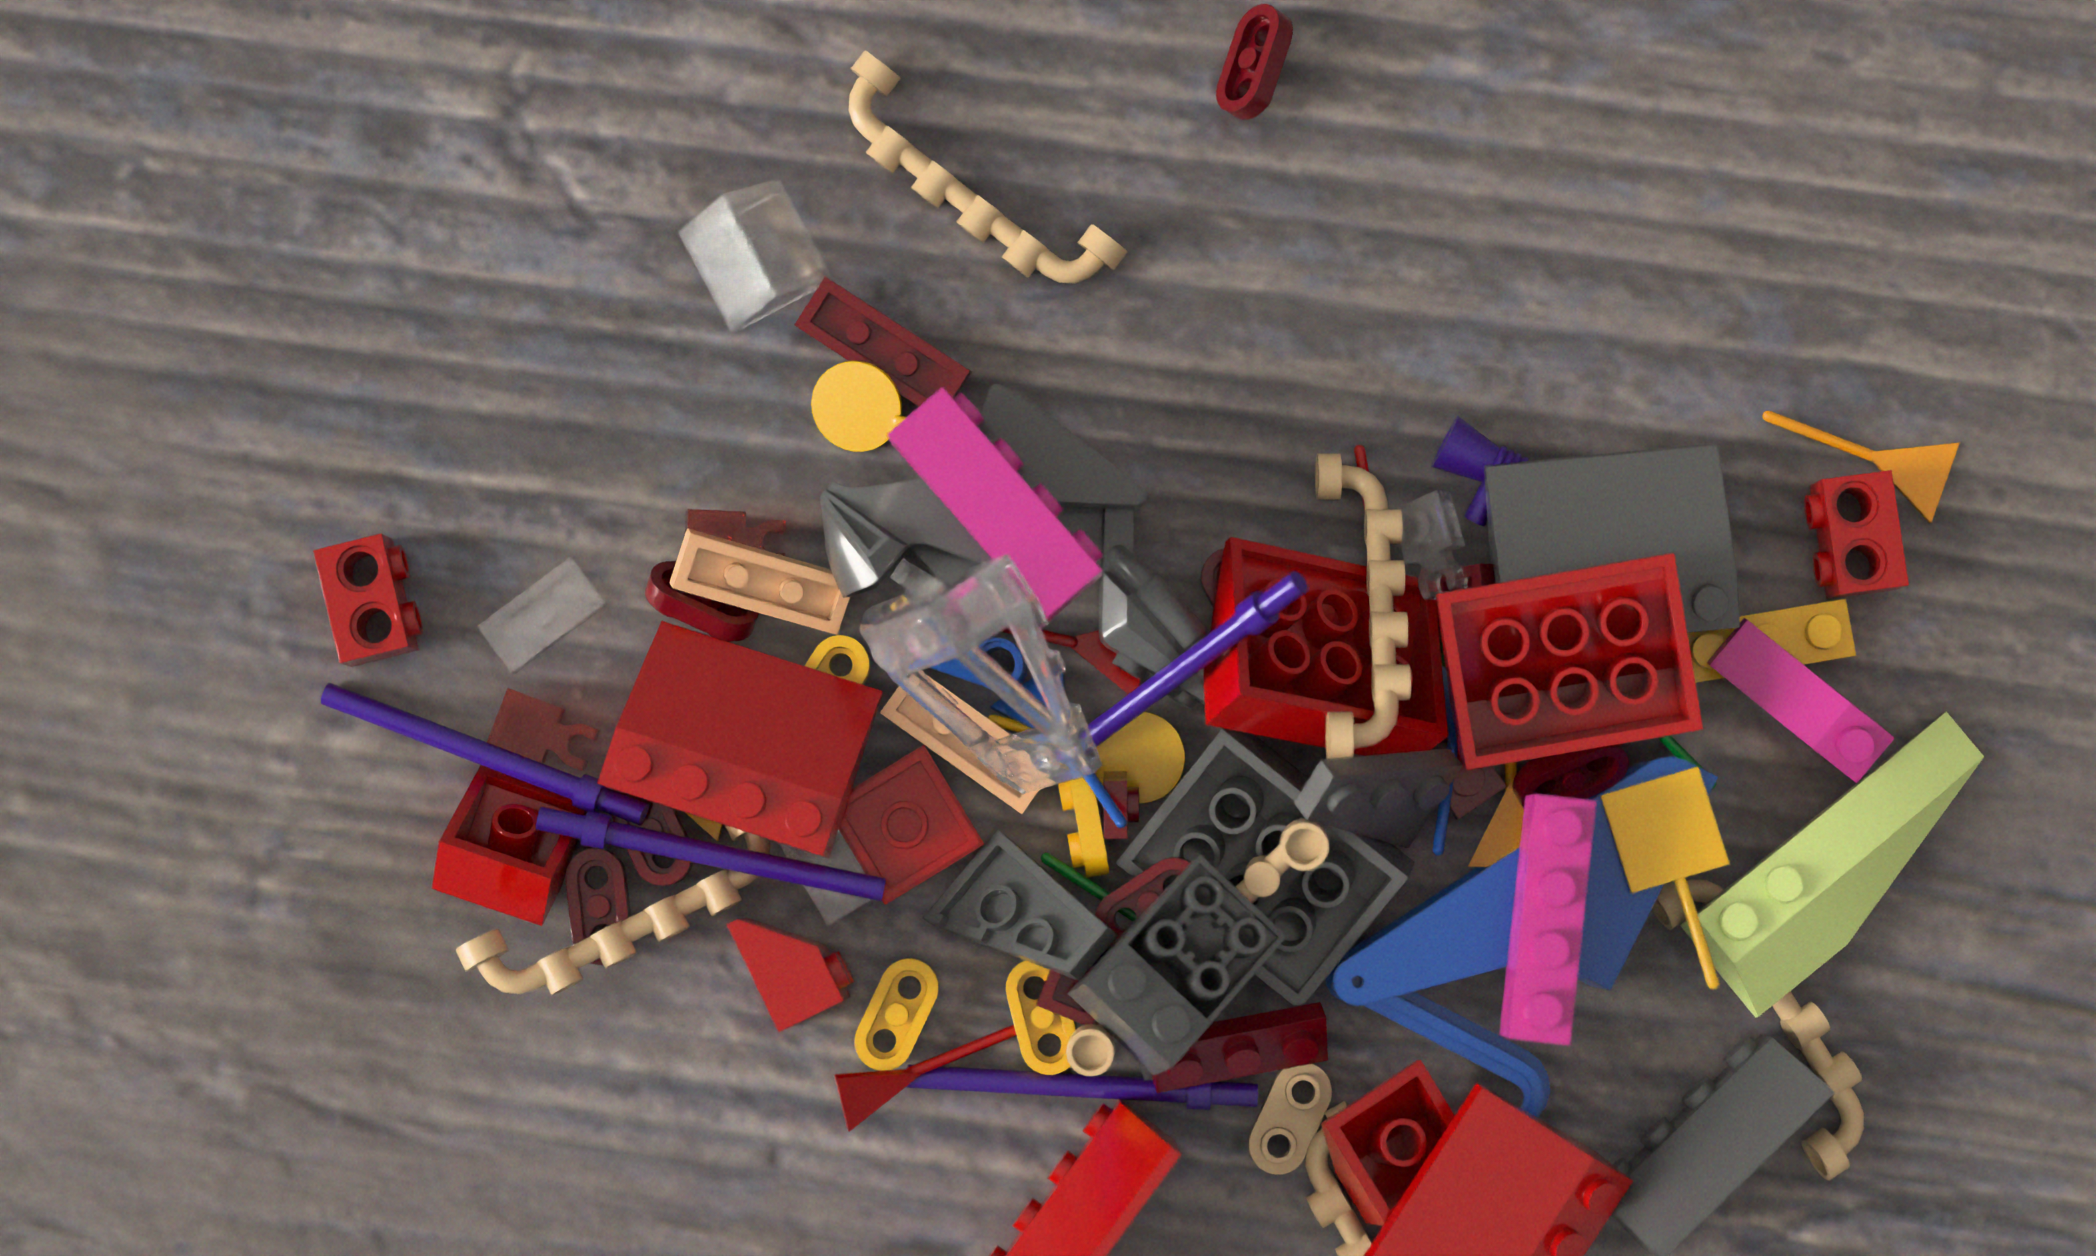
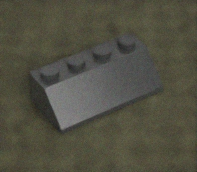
M1759 1035L1755 1040L1751 1036L1743 1038L1724 1057V1060L1729 1065L1713 1081L1706 1076L1684 1095L1682 1101L1687 1106L1672 1121L1663 1117L1644 1133L1640 1142L1645 1147L1629 1162L1624 1158H1620L1612 1164L1632 1179L1633 1182L1611 1216L1643 1249L1654 1256H1668L1835 1094L1824 1081L1772 1037Z

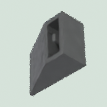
M1198 855L1102 954L1082 979L1069 991L1068 995L1153 1075H1156L1175 1066L1287 936L1205 858Z

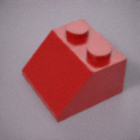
M480 765L439 840L432 889L543 926L563 885L566 869L572 859L578 838L536 830L540 807L584 816H586L587 812L573 807L572 800Z
M751 918L736 919L727 924L778 1032L851 997L846 986L855 981L840 950L830 954L826 944Z
M1421 1060L1414 1061L1321 1123L1335 1173L1366 1224L1380 1226L1385 1224L1455 1116Z

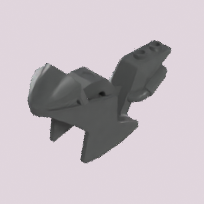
M994 384L989 389L981 412L984 421L977 427L992 444L999 438H1002L1024 464L1017 473L1027 485L1034 489L1041 483L1064 510L1056 517L1071 535L1081 529L1103 554V557L1096 562L1102 569L1099 587L1100 642L1117 654L1112 663L1123 671L1140 680H1143L1147 672L1155 675L1206 637L1207 634L1204 631L1207 628L1158 573L1154 576L1133 555L1134 513L1140 510L1141 506L1149 500L1151 495L1034 403L1002 385ZM921 477L904 482L847 488L830 482L820 497L826 553L832 574L843 598L876 589L909 552H912L940 585L977 601H985L1017 589ZM1196 673L1166 696L1191 710L1195 708L1197 702L1205 706L1204 681Z

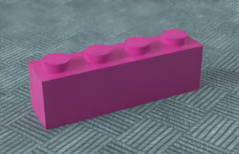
M942 387L887 434L890 443L1048 623L1102 576V569L1096 562L1103 557V554L1081 529L1071 535L1056 517L1064 510L1041 483L1034 489L1027 485L1017 473L1024 464L1002 438H999L992 444L977 426L984 421V418L966 396L959 393L953 399Z
M1540 794L1525 796L1500 1025L1501 1036L1511 1039L1570 1046L1596 801Z

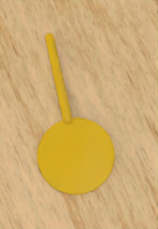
M851 360L834 365L819 378L813 390L811 406L817 427L831 443L845 450L864 452L883 445L889 440L887 434L907 418L901 416V397L893 380L882 369L868 362Z
M1146 711L1092 750L1094 771L1102 785L1104 771H1127V787H1139V804L1153 802L1167 795L1180 780L1185 765V749L1177 730L1163 717ZM994 714L988 716L989 720L1002 729L1060 743L1013 719Z

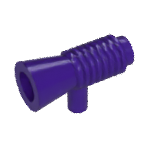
M1457 416L1446 433L1431 467L1481 482L1464 517L1484 527L1487 523L1484 465L1529 461L1526 456L1522 457L1520 453L1515 454L1514 450H1508L1504 445L1498 447Z

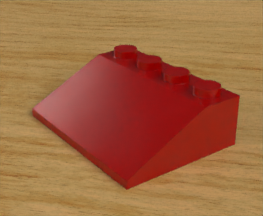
M1230 536L1224 544L1210 633L1236 614V606L1254 592H1266L1293 571L1300 573L1305 578L1308 584V591L1278 612L1279 618L1277 622L1259 635L1250 633L1204 667L1206 725L1326 748L1327 712H1352L1354 724L1365 723L1374 715L1372 648L1369 642L1370 606L1367 594V566ZM1405 575L1404 596H1393V611L1407 612L1408 616L1407 647L1395 649L1396 665H1410V700H1398L1397 722L1385 739L1372 746L1354 748L1353 754L1370 756L1429 751L1448 737L1437 606L1432 580Z
M1673 552L1436 593L1460 762L1466 770L1703 730Z
M661 621L615 728L597 784L829 859L883 691Z
M1476 1082L1364 1256H1585L1633 1180L1593 1149Z
M1118 1100L1112 1109L1105 1103H1102L1082 1130L1090 1136V1139L1077 1156L1069 1150L1066 1151L1047 1178L1055 1186L1042 1203L1032 1198L1021 1211L1012 1225L1020 1233L1009 1248L1005 1251L997 1245L989 1256H1107L1181 1156L1176 1141L1124 1101Z

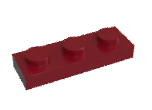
M824 277L794 324L848 361H864L879 367L893 380L899 394L919 407L942 387L954 399L972 373L971 370L828 277Z
M1317 1002L1212 1022L1173 1068L1156 1075L1152 1074L1156 1093L1328 1061L1327 1021L1322 1004Z

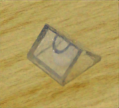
M780 179L722 194L678 232L732 334L815 291L824 277H828L833 281Z

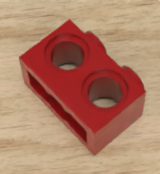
M1892 470L1826 478L1810 485L1811 495L1805 496L1804 511L1809 529H1816L1819 552L1813 554V572L1817 586H1825L1826 599L1893 591L1909 586ZM1842 492L1852 494L1860 503L1861 513L1856 522L1845 520L1837 510V499ZM1851 549L1862 552L1869 561V572L1864 580L1854 578L1846 569L1845 559Z
M380 533L313 550L340 664L354 667L419 650L416 636L423 634V624L416 602H407L402 580L410 578V569L401 544L394 546L392 538ZM373 556L378 564V574L372 583L360 587L353 578L354 566L361 558ZM386 612L392 624L390 634L383 641L372 643L366 633L367 622L374 614Z

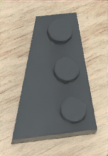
M1450 749L1320 760L1294 803L1306 820L1409 848L1436 805L1442 802L1448 795L1449 785L1463 765Z
M998 829L923 917L924 920L935 927L1079 981L1118 936Z

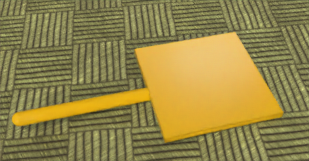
M1699 767L1600 795L1630 892L1634 893L1671 881L1675 882L1707 986L1710 989H1716L1719 986V980L1686 877L1729 865L1730 863Z

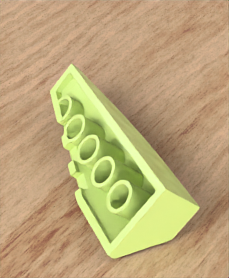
M1947 711L1697 911L1714 968L1755 1018L1762 1015L1848 945L1984 758L1983 754ZM1686 920L1680 926L1692 939L1691 932Z

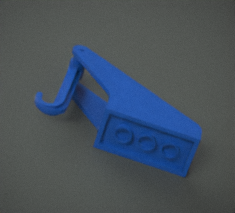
M1664 757L1638 762L1628 768L1626 774L1618 783L1603 792L1585 799L1596 801L1577 979L1591 987L1611 991L1664 885L1661 884L1634 893L1630 892L1600 795L1698 767L1686 760L1676 757ZM1699 767L1707 795L1709 796L1718 777ZM1518 847L1489 867H1475L1349 949L1325 978V983L1330 994L1335 998L1355 1006L1363 1005L1516 1084L1523 1093V1102L1520 1108L1538 1118L1545 1109L1550 1094L1549 1076L1541 1061L1528 1050L1414 992L1507 967L1520 847Z

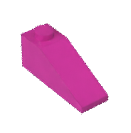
M1745 617L1740 622V628L1734 629L1707 662L1718 673L1855 783H1858L1895 739L1875 720Z

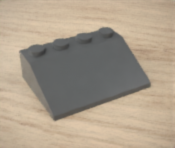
M1711 443L1484 465L1490 564H1493L1495 583L1673 552L1687 633L1740 628L1737 568L1718 444Z
M1222 728L1116 861V864L1135 878L1165 858L1182 857L1192 862L1198 855H1201L1236 887L1244 879L1246 866L1251 859L1262 855L1268 856L1280 844L1281 835L1287 825L1298 819H1306L1294 802L1309 778L1256 735ZM1320 824L1325 829L1329 840L1328 854L1323 863L1314 869L1305 871L1290 867L1280 876L1279 887L1273 894L1267 897H1258L1252 903L1287 936L1256 971L1255 975L1292 1005H1304L1409 878L1414 861L1393 844ZM1171 875L1166 879L1165 889L1178 877L1177 875Z

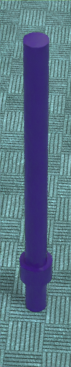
M1293 571L1266 592H1254L1236 606V614L1070 737L1083 757L1250 633L1259 635L1277 622L1279 618L1278 612L1308 591V584L1305 578L1300 573ZM1062 745L1050 753V760L1058 770L1065 771L1067 769L1066 763L1072 762Z
M328 683L322 693V705L572 800L573 807L586 812L588 810L599 812L600 810L637 825H641L647 815L648 803L597 784L599 778L584 774L581 778L332 683Z
M540 807L536 821V830L581 839L580 844L583 846L604 850L608 844L881 902L886 884V878L612 821V815L589 810L586 816Z
M941 1066L924 1073L907 1086V1088L1186 1103V1109L1209 1111L1210 1105L1257 1107L1258 1084L1218 1081L1156 1093L1152 1078L1084 1076L1074 1073L1044 1075L1036 1071Z

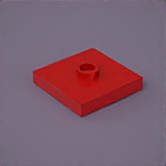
M922 745L852 788L839 827V831L865 874L886 878L882 898L884 905L889 904L985 845L925 745Z

